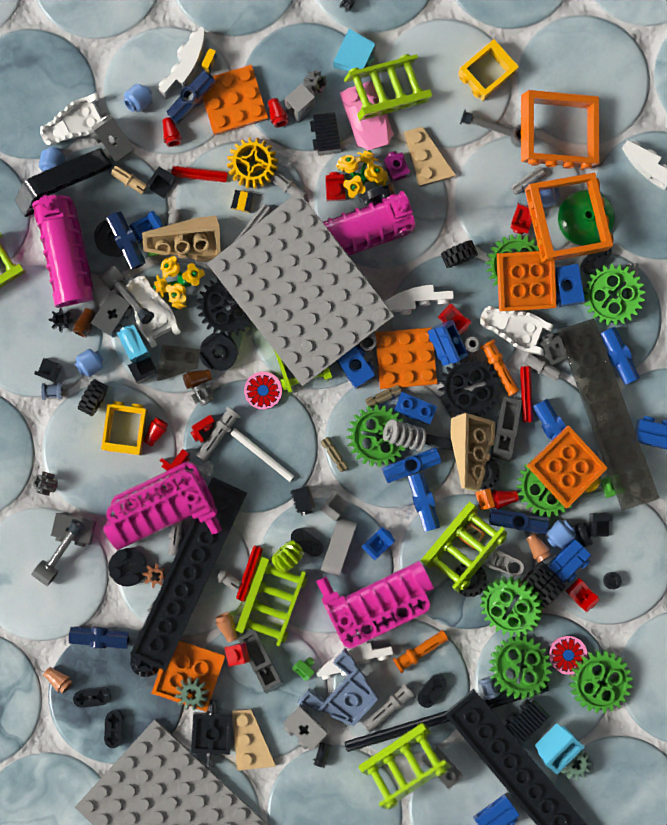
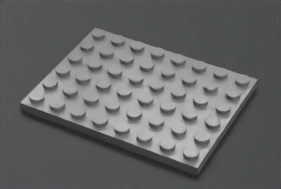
M299 191L207 263L302 386L394 316Z
M156 719L74 807L93 825H268Z

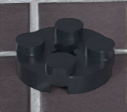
M392 182L357 196L360 203L362 202L363 205L378 201L376 198L378 196L382 199L395 194L394 190L396 189Z
M104 220L95 229V244L104 255L120 257L123 255V252L120 251L116 241L110 242L109 235L114 233L108 220Z
M219 332L212 333L203 340L199 355L202 363L208 369L225 371L233 366L239 351L236 342L229 335ZM215 348H221L223 356L215 355Z
M134 548L118 550L112 555L108 565L110 577L117 584L126 587L141 582L145 578L142 573H147L148 570L144 555ZM131 562L133 570H129L127 573L125 568H123V564Z

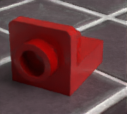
M330 172L329 175H325L327 202L346 200L345 187L343 185L345 180L344 174Z
M211 415L191 426L193 431L190 433L196 442L204 443L205 440L200 431L203 430L205 433L214 427L212 424L215 420Z

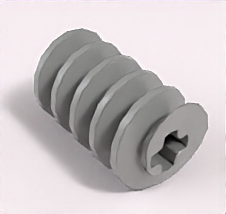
M391 419L385 425L383 440H389L390 444L396 443L397 446L402 445L403 448L409 446L411 450L416 448V451L420 452L426 442V432L423 427Z

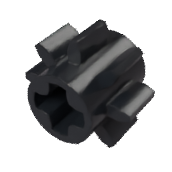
M62 308L57 313L52 311L53 317L48 319L54 323L51 328L56 329L59 327V332L61 333L64 328L70 330L69 323L74 322L73 319L68 317L71 313L67 311L64 314ZM59 317L63 318V320L65 321L63 324L59 322Z

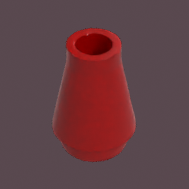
M278 98L270 99L268 105L271 124L275 128L286 126L289 123L288 114Z
M170 117L164 118L162 120L164 143H166L167 147L180 145L182 136L173 119Z
M155 417L150 422L143 442L153 447L167 432L168 424L162 419Z
M494 490L491 493L495 505L493 508L500 509L513 502H518L519 499L516 490Z

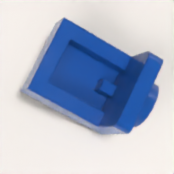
M151 211L146 217L131 223L129 227L132 229L137 240L141 242L143 241L142 232L161 228L163 225L160 217L154 211Z
M381 527L362 548L375 561L396 540L390 531Z

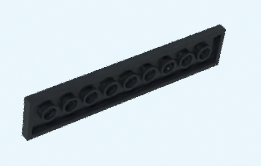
M212 477L208 488L212 494L214 505L218 510L216 518L222 530L212 534L205 521L200 523L198 517L192 519L130 653L131 656L166 671L247 495V492Z
M472 689L444 713L536 825H587L475 689Z

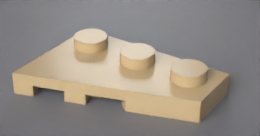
M423 127L404 131V137L419 187L456 176Z
M252 709L233 710L232 718L237 770L276 767Z

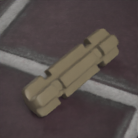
M399 385L391 387L390 390L387 389L375 394V397L367 398L365 402L367 406L372 408L376 404L392 399L393 396H399L402 392Z
M329 437L323 439L321 444L324 449H327L326 452L334 464H337L338 470L340 472L345 471L349 466L346 461H343V457L336 446H333L332 440Z

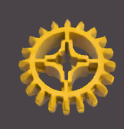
M249 137V143H245V140L242 139L241 146L235 143L237 150L230 149V153L233 156H227V160L230 161L227 164V168H232L229 171V175H234L233 181L239 180L240 186L246 182V188L249 189L250 184H253V188L257 189L256 183H260V186L264 187V180L267 183L271 182L268 176H274L275 173L273 171L278 170V166L274 165L278 163V158H273L276 156V151H271V145L265 147V140L259 144V138L252 142V138ZM251 150V153L248 156H242L240 158V155L242 153ZM258 151L265 154L268 163L258 158ZM255 157L256 165L254 164V166L250 168L249 161L251 162V160H253V158ZM237 163L247 168V176L238 170ZM266 169L261 175L253 177L257 170Z

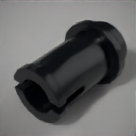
M585 522L574 525L575 532H577L583 547L594 544L588 531L589 525H586Z
M324 742L319 743L316 758H313V765L325 768V765L328 764L326 761L332 745Z

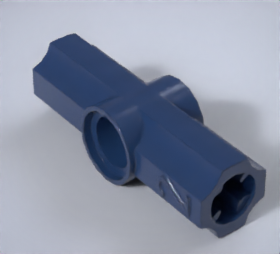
M203 70L189 87H184L181 90L180 97L166 111L167 115L179 124L194 107L202 103L204 95L217 82L215 78L206 70ZM193 93V99L189 101V96Z
M122 212L110 214L107 217L108 223L115 235L114 239L120 251L123 252L131 270L142 267L146 264L145 258Z
M491 508L489 525L547 534L549 518ZM517 516L523 518V525L517 527L514 523V519Z
M74 626L70 627L68 639L69 644L90 645L89 647L92 648L112 647L127 649L129 632L109 630V628L103 627L84 628Z

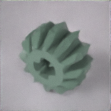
M188 677V684L185 680H182L181 684L183 687L177 686L176 688L177 691L182 692L175 695L176 698H182L178 704L187 703L185 710H188L189 706L192 705V710L195 711L197 708L196 703L202 708L204 704L201 700H208V697L202 694H207L209 689L202 690L206 683L203 682L199 685L200 678L198 677L194 683L192 677ZM189 689H191V691H193L194 689L197 692L195 694L196 698H193V696L190 698L188 696Z
M582 749L561 772L563 774L567 773L568 779H571L574 775V779L579 780V774L585 778L584 771L591 772V769L587 767V765L592 764L591 760H587L590 754L588 752L584 753V749ZM574 759H576V760L578 761V762H577V764H578L577 767H575V766L573 765V760H574Z

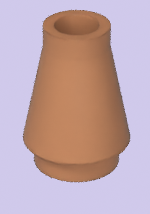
M536 533L526 538L533 558L538 563L552 556L549 552L551 550Z
M230 612L218 615L215 618L217 621L215 624L227 642L236 640L238 636L235 631L233 615Z
M49 667L43 674L58 693H66L73 683L70 680V676L52 667Z

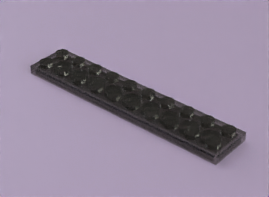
M595 319L559 329L557 333L563 342L571 372L602 458L608 468L607 472L621 510L625 511L660 499Z

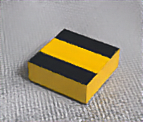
M209 49L202 62L203 70H206L208 73H210L217 58L215 50Z
M235 190L231 209L250 213L254 194Z

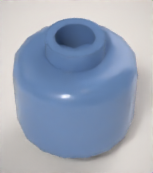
M141 84L133 85L124 94V104L132 112L143 111L152 102L150 88Z
M56 147L44 149L41 152L39 161L40 170L44 172L65 162V155Z
M558 188L539 191L543 209L556 205L558 199H561Z
M87 349L75 358L76 363L74 365L82 376L91 377L103 368L101 362L104 359L98 350L94 352L92 349Z
M558 520L547 530L549 536L547 540L554 548L557 546L565 548L575 539L574 532L576 529L567 520Z

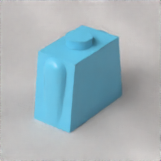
M349 28L335 57L333 68L348 72L356 67H359V69L366 68L367 66L370 67L374 59L372 54L375 49V43Z
M135 325L125 326L117 333L132 363H138L151 357Z
M557 723L535 744L538 754L543 759L545 765L556 774L584 748L566 726H560Z

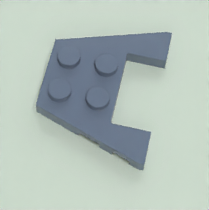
M344 648L333 661L334 665L347 674L344 680L325 700L308 688L298 699L297 703L302 706L312 707L314 711L319 713L322 711L330 714L332 718L354 726L377 702L379 696L348 650Z

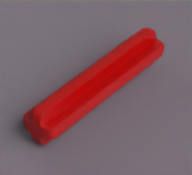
M180 166L172 167V175L179 178L224 183L228 179L226 171Z
M522 366L520 368L522 421L530 423L533 422L531 367Z
M254 545L236 596L237 600L245 602L263 551L262 547Z

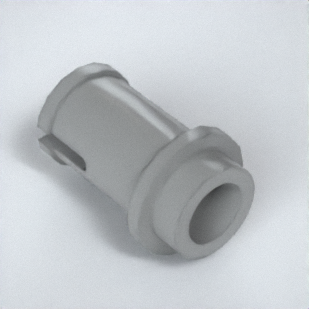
M171 208L168 211L167 226L179 223L180 217H183L181 214L182 210Z
M469 337L465 341L464 346L467 352H475L479 349L480 342L476 337ZM469 342L474 344V348L469 346Z
M221 569L216 577L219 580L218 583L222 582L233 589V591H236L241 580L229 574L227 569Z

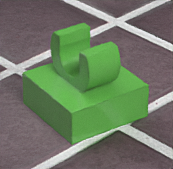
M619 473L601 479V486L606 498L625 492Z
M309 656L305 662L301 660L296 662L291 669L307 681L315 673L311 669L315 660Z

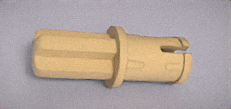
M119 166L113 168L111 175L125 183L126 187H131L141 195L146 191L147 184L136 178L134 173L130 174Z

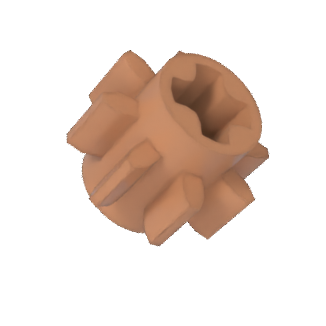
M155 563L154 568L147 565V573H142L144 576H147L144 583L152 582V588L157 583L162 586L161 581L166 578L162 573L165 571V568L159 570L157 563ZM153 571L156 573L159 572V574L157 575V580L150 579L152 577L151 573Z

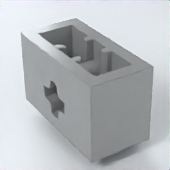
M301 83L285 98L286 110L298 122L315 108L314 91L309 86L305 87Z
M298 705L283 721L285 725L284 730L291 736L294 734L299 739L297 742L305 750L309 748L312 751L328 734L327 730L301 705ZM300 725H308V732L306 733L305 731H303L301 733Z

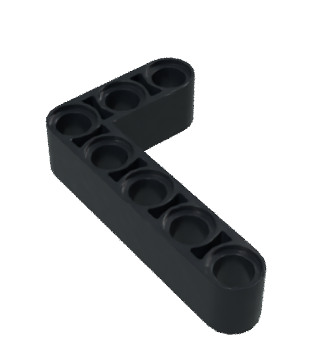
M102 148L86 153L25 180L15 198V202L24 217L34 214L32 204L40 200L39 198L45 195L49 196L108 170L112 163Z

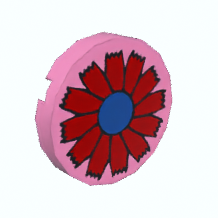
M261 371L254 373L248 378L245 383L244 394L251 406L256 409L266 410L273 408L279 402L282 396V387L275 375Z
M562 636L551 644L549 660L556 671L572 675L575 672L571 668H578L576 661L582 663L581 656L583 655L587 658L588 652L580 639L573 636Z

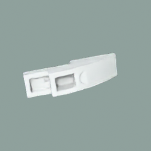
M200 27L199 30H194L189 37L188 43L181 45L177 51L180 64L176 63L171 69L172 73L168 78L164 77L159 83V92L165 98L169 96L177 85H180L182 88L186 87L195 74L205 45V30L203 27Z
M627 140L622 149L631 164L646 179L664 190L667 187V165L658 164L661 157L654 150H646L640 147L641 145L638 142Z
M425 285L398 293L386 300L385 304L392 313L400 312V315H410L412 311H415L417 303H419V306H429L432 302H438V305L449 304V301L453 300V291L434 292L433 285Z
M370 641L347 649L354 661H358L359 664L369 663L372 658H378V660L389 659V655L393 654L391 645L372 649ZM340 653L329 659L317 671L318 677L322 676V679L333 678V674L341 673V676L347 675L333 664L334 659Z

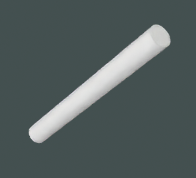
M236 428L232 430L230 434L289 482L293 479L294 475L261 448Z

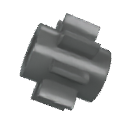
M308 71V75L304 78V86H309L315 95L323 93L322 90L327 85L326 76L321 75V71Z
M202 383L192 389L194 394L191 397L195 404L200 403L201 406H204L214 400L212 395L215 394V391L211 385L206 386L205 383Z
M42 471V475L38 474L33 483L34 488L37 489L36 493L49 496L50 492H55L58 486V480L54 478L55 474Z

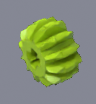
M291 540L277 549L271 561L277 570L285 573L298 564L304 552L298 543Z

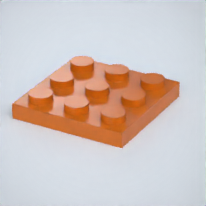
M252 64L213 76L217 82L204 95L203 101L214 136L268 120Z
M539 251L497 254L499 311L556 308L555 261L542 263Z
M432 327L375 332L380 390L391 389V387L399 385L400 388L437 385L434 345L430 341L428 334Z
M566 426L527 465L565 508H568L608 469L570 426Z
M180 640L166 671L159 669L151 694L179 703L182 698H176L175 695L182 692L176 690L177 686L183 687L181 684L182 680H185L188 684V677H192L193 683L198 677L200 678L199 685L203 682L206 683L202 690L209 689V692L202 694L208 697L207 701L201 700L204 706L201 708L196 703V709L207 712L210 704L209 700L212 698L226 655ZM189 689V694H188V696H189L190 698H191L192 696H193V698H196V697H195V694H196L197 692H196L194 689H193V691H191V689Z

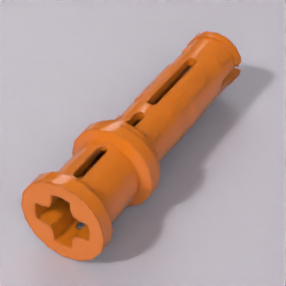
M493 339L480 346V349H483L488 358V364L493 365L508 396L518 392L519 389L502 360L503 354L499 352L495 345L496 341Z
M441 630L414 649H407L406 653L392 660L402 674L406 668L412 664H418L420 658L449 639L445 632Z

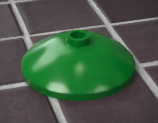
M580 190L570 194L562 202L558 211L560 231L566 239L579 246L600 243L601 240L589 191ZM600 194L604 198L605 215L609 218L608 227L611 233L615 221L614 210L607 198ZM585 213H590L592 217L587 218Z

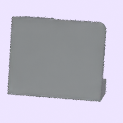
M334 491L320 510L336 521L349 503Z

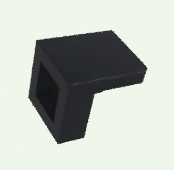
M159 166L148 181L147 187L161 198H165L177 180L174 175Z
M150 357L138 363L133 362L128 365L137 384L159 374Z
M43 358L39 370L35 371L34 374L56 383L62 365Z
M589 513L590 536L608 537L609 521H612V514Z

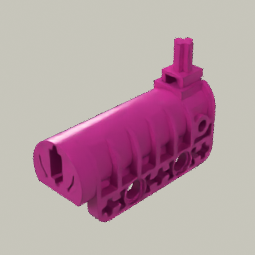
M404 191L387 196L379 203H369L367 207L362 209L355 208L353 212L347 214L343 212L339 217L333 219L329 217L327 221L323 222L348 256L413 233L415 229L413 211Z
M45 195L39 198L40 200L35 201L32 207L41 233L40 240L44 247L43 254L47 261L46 268L50 274L49 282L53 288L54 305L56 308H62L92 301L94 287L75 203L70 196L60 195L57 197L56 195Z
M189 461L114 496L111 505L107 509L106 515L108 520L103 528L108 540L116 550L131 545L190 516L193 519L198 517L200 523L205 521L212 534L222 530L216 518L218 510L214 505L212 494L196 464ZM188 466L189 469L193 468L194 470L191 472L186 470V467Z
M420 561L345 597L343 595L339 596L337 591H333L327 576L316 581L323 595L321 600L342 644L347 648H354L427 612L430 603L425 592L433 589L432 583ZM418 599H420L421 601H424V602L422 603V608H419L418 606H415V605L418 604V602H417ZM409 603L410 605H412V609L414 610V612H412L411 608L408 606ZM402 607L406 608L407 614L404 617H399L397 614L398 610ZM391 612H393V615L397 619L396 621H394L393 618L387 620V625L380 623L382 622V617L385 616L387 619L392 617V615L390 614ZM374 620L377 622L378 627H379L380 629H378V630L376 629V626H375V624L373 623ZM365 625L372 626V631L369 634L362 632V628ZM356 629H358L361 638H359L358 635H356ZM347 634L354 636L352 642H350L349 640L345 641V639H347Z

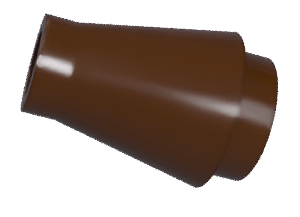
M85 308L74 323L73 332L87 338L88 334L91 333V322L96 312Z
M209 369L189 371L182 375L186 389H193L202 383L212 380Z

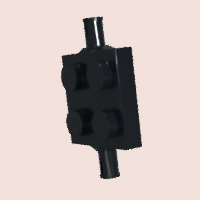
M209 700V711L193 713L191 752L207 755L206 767H209V765L214 767L215 755H230L233 714L217 712L218 700H214V707L213 700Z

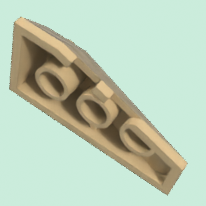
M216 216L197 217L142 232L143 250L145 252L177 255L179 258L185 259V257L200 262L211 261L221 253L220 227Z
M464 413L451 418V441L462 488L479 492L485 475L484 467L486 461H489L490 458L489 450L495 441V421Z

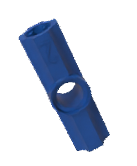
M616 327L600 333L608 351V359L612 366L616 368L623 384L626 385L639 379V374L632 362L631 352L627 345L623 344Z
M548 398L533 406L542 423L541 426L544 433L549 439L553 440L566 427L559 415L557 416Z
M436 447L385 466L382 468L387 483H391L442 462ZM409 460H413L417 464L414 471L407 469L406 464Z
M424 472L408 476L413 493L416 512L419 513L424 532L440 528L435 511L432 492L429 491Z

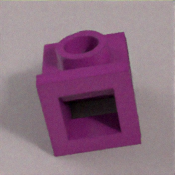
M397 151L388 153L386 155L387 158L384 159V165L391 183L409 177L410 170L403 153H397ZM397 161L400 163V166L395 167L393 163Z

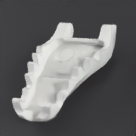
M96 92L90 96L72 101L71 104L65 107V110L60 111L54 117L53 121L40 127V134L43 141L47 145L52 146L64 140L93 134L94 131L91 127L104 119L95 104L101 99L99 93Z
M137 276L130 280L126 285L127 290L143 308H147L148 311L154 313L153 320L144 325L140 322L138 313L134 309L137 326L152 348L157 346L155 338L171 330L175 335L180 334L181 332L174 313L169 305L152 289L148 280L144 276Z
M492 306L485 308L480 318L481 326L495 332L517 349L543 355L544 349L537 347L543 329L552 331L554 327L553 324L542 320L534 314L516 311L501 312Z

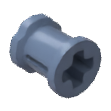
M42 383V400L47 398L63 399L62 383L57 385Z
M491 676L478 681L485 695L483 697L484 700L500 695Z

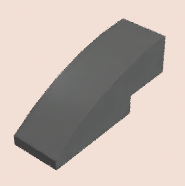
M503 396L491 457L510 461L518 430L522 400Z
M252 630L239 637L240 644L246 643L250 659L249 663L264 692L267 694L284 685L257 632Z

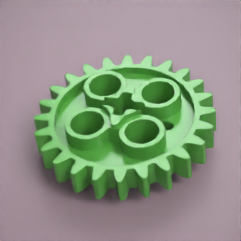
M511 234L509 235V241L506 237H503L502 243L500 241L495 242L497 248L491 247L490 249L493 254H487L491 261L485 262V264L490 265L486 272L492 273L488 279L494 278L493 286L498 284L497 254L513 253V248L515 252H520L521 249L527 252L538 251V245H533L535 239L528 242L527 235L521 239V234H517L516 238Z
M611 264L610 269L604 265L603 272L596 269L597 276L590 275L593 279L592 282L586 281L589 288H583L584 291L588 292V295H584V298L588 299L584 306L591 307L587 311L588 313L595 312L593 319L600 317V323L606 319L607 325H610L611 321H613L614 325L617 326L618 320L625 324V318L632 321V314L639 315L636 309H643L639 303L645 302L641 295L646 294V292L640 291V288L645 285L643 283L638 284L641 277L634 278L635 271L628 273V266L622 270L621 264L618 265L617 269H615L614 264ZM613 276H616L618 278V284L614 287H611L609 285V279ZM625 281L626 285L617 292V296L619 297L617 299L612 298L608 305L605 308H603L602 306L604 305V303H606L612 297L610 292H616L621 286V284ZM631 289L633 291L630 299L623 297L624 290ZM597 292H605V299L603 301L596 299ZM614 303H618L620 306V310L616 314H613L610 310L611 305Z
M374 405L372 410L370 406H367L366 412L363 409L359 410L361 416L353 415L356 421H349L353 427L347 429L348 432H351V435L347 436L346 439H351L352 442L347 446L354 447L351 454L357 452L358 454L355 459L363 458L362 464H366L369 461V466L373 467L376 462L377 467H381L383 462L385 466H388V460L395 462L394 456L401 457L399 450H406L402 445L390 444L389 440L384 441L383 438L377 439L374 436L361 434V431H365L368 433H378V435L383 436L385 425L389 420L395 419L397 422H403V418L397 419L398 412L392 414L393 408H389L386 411V407L383 405L379 410L378 405ZM368 419L374 422L372 430L366 427ZM364 438L370 441V446L367 449L362 445ZM383 442L388 444V451L385 453L381 451V444Z
M524 464L526 471H519L523 477L516 479L521 482V485H517L516 488L521 489L518 496L523 495L524 497L520 502H527L525 508L533 507V514L539 510V516H542L544 512H546L547 517H550L551 512L558 516V510L565 513L564 506L557 498L554 504L548 503L547 496L551 493L548 489L545 491L542 501H539L545 486L527 467L528 464ZM533 484L539 488L537 495H533L530 492V487Z
M503 576L501 580L496 578L493 583L490 582L483 591L484 594L480 598L483 600L480 604L483 607L481 614H487L484 620L491 621L490 627L497 626L496 632L501 629L503 630V635L509 632L510 637L515 632L518 637L521 636L522 632L527 635L529 631H533L538 626L543 615L541 613L543 607L539 606L542 599H536L539 593H533L534 586L528 588L527 581L522 584L520 583V578L514 581L513 576H510L507 581L506 577ZM519 594L520 597L518 601L514 605L508 617L504 619V614L511 605L515 596Z
M517 635L514 637V641L511 637L507 638V642L502 640L500 642L501 646L497 645L495 647L497 652L491 653V656L495 659L489 661L490 664L494 665L489 669V671L494 672L491 679H497L494 685L502 686L500 692L506 689L507 696L514 693V699H517L519 695H521L523 700L527 697V694L530 698L534 696V693L539 694L541 692L540 688H546L544 682L550 681L546 675L552 673V671L547 670L552 664L546 663L550 656L543 655L546 649H539L541 643L534 645L533 638L527 642L526 636H523L521 640ZM509 652H513L515 654V660L509 658ZM528 655L534 658V664L528 662ZM506 670L512 672L513 679H509L506 676ZM525 674L531 676L532 683L525 680Z
M598 650L595 651V655L589 651L588 658L582 655L583 662L576 661L578 668H571L575 675H569L574 680V682L569 683V686L574 688L571 690V693L576 695L574 699L577 702L581 701L580 706H586L588 711H591L593 708L595 713H598L599 709H601L605 714L606 708L613 712V705L620 708L619 701L626 702L623 696L630 695L627 688L633 687L628 683L633 678L627 675L631 672L629 668H625L627 663L625 661L621 662L622 658L620 656L615 658V653L613 652L608 656L606 650H603L602 655ZM595 665H600L599 671L592 673V668ZM616 672V679L610 680V675ZM598 680H604L603 683H597ZM587 683H592L591 689L584 690V686ZM605 690H609V695L606 698H602V693Z

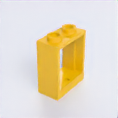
M493 39L461 66L458 74L460 80L472 88L471 92L473 95L484 101L517 72L519 66ZM489 52L506 72L488 88L484 89L468 69Z
M113 401V404H107L101 450L142 456L148 413L147 409H143L144 405L132 404V407L124 406V402ZM114 411L141 414L137 446L110 443Z

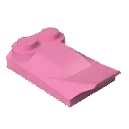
M373 82L363 83L369 102L373 105L377 104L380 100ZM356 86L341 92L340 97L357 147L373 150L390 144L394 134L387 114L359 121L357 113L363 105Z

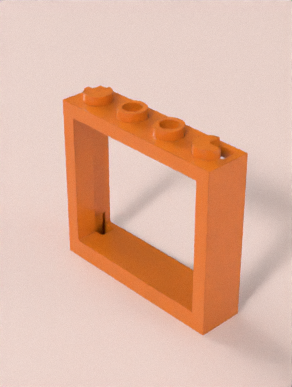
M528 90L521 95V162L531 164V166L546 164V167H556L557 165H562L565 169L580 167L581 170L592 169L593 166L599 164V96ZM534 104L587 108V157L534 153Z
M595 172L532 183L525 188L542 263L604 252L613 247L614 239L608 227L609 218L605 215L604 198L600 195V181L596 178ZM587 183L601 243L553 251L539 191Z

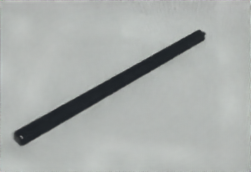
M544 682L546 688H540L541 692L539 694L549 691L548 683ZM506 692L484 701L492 709L522 700L519 695L517 699H514V693L507 696ZM446 711L345 741L346 751L351 752L403 736L421 723L430 728L449 722L448 718L444 715Z

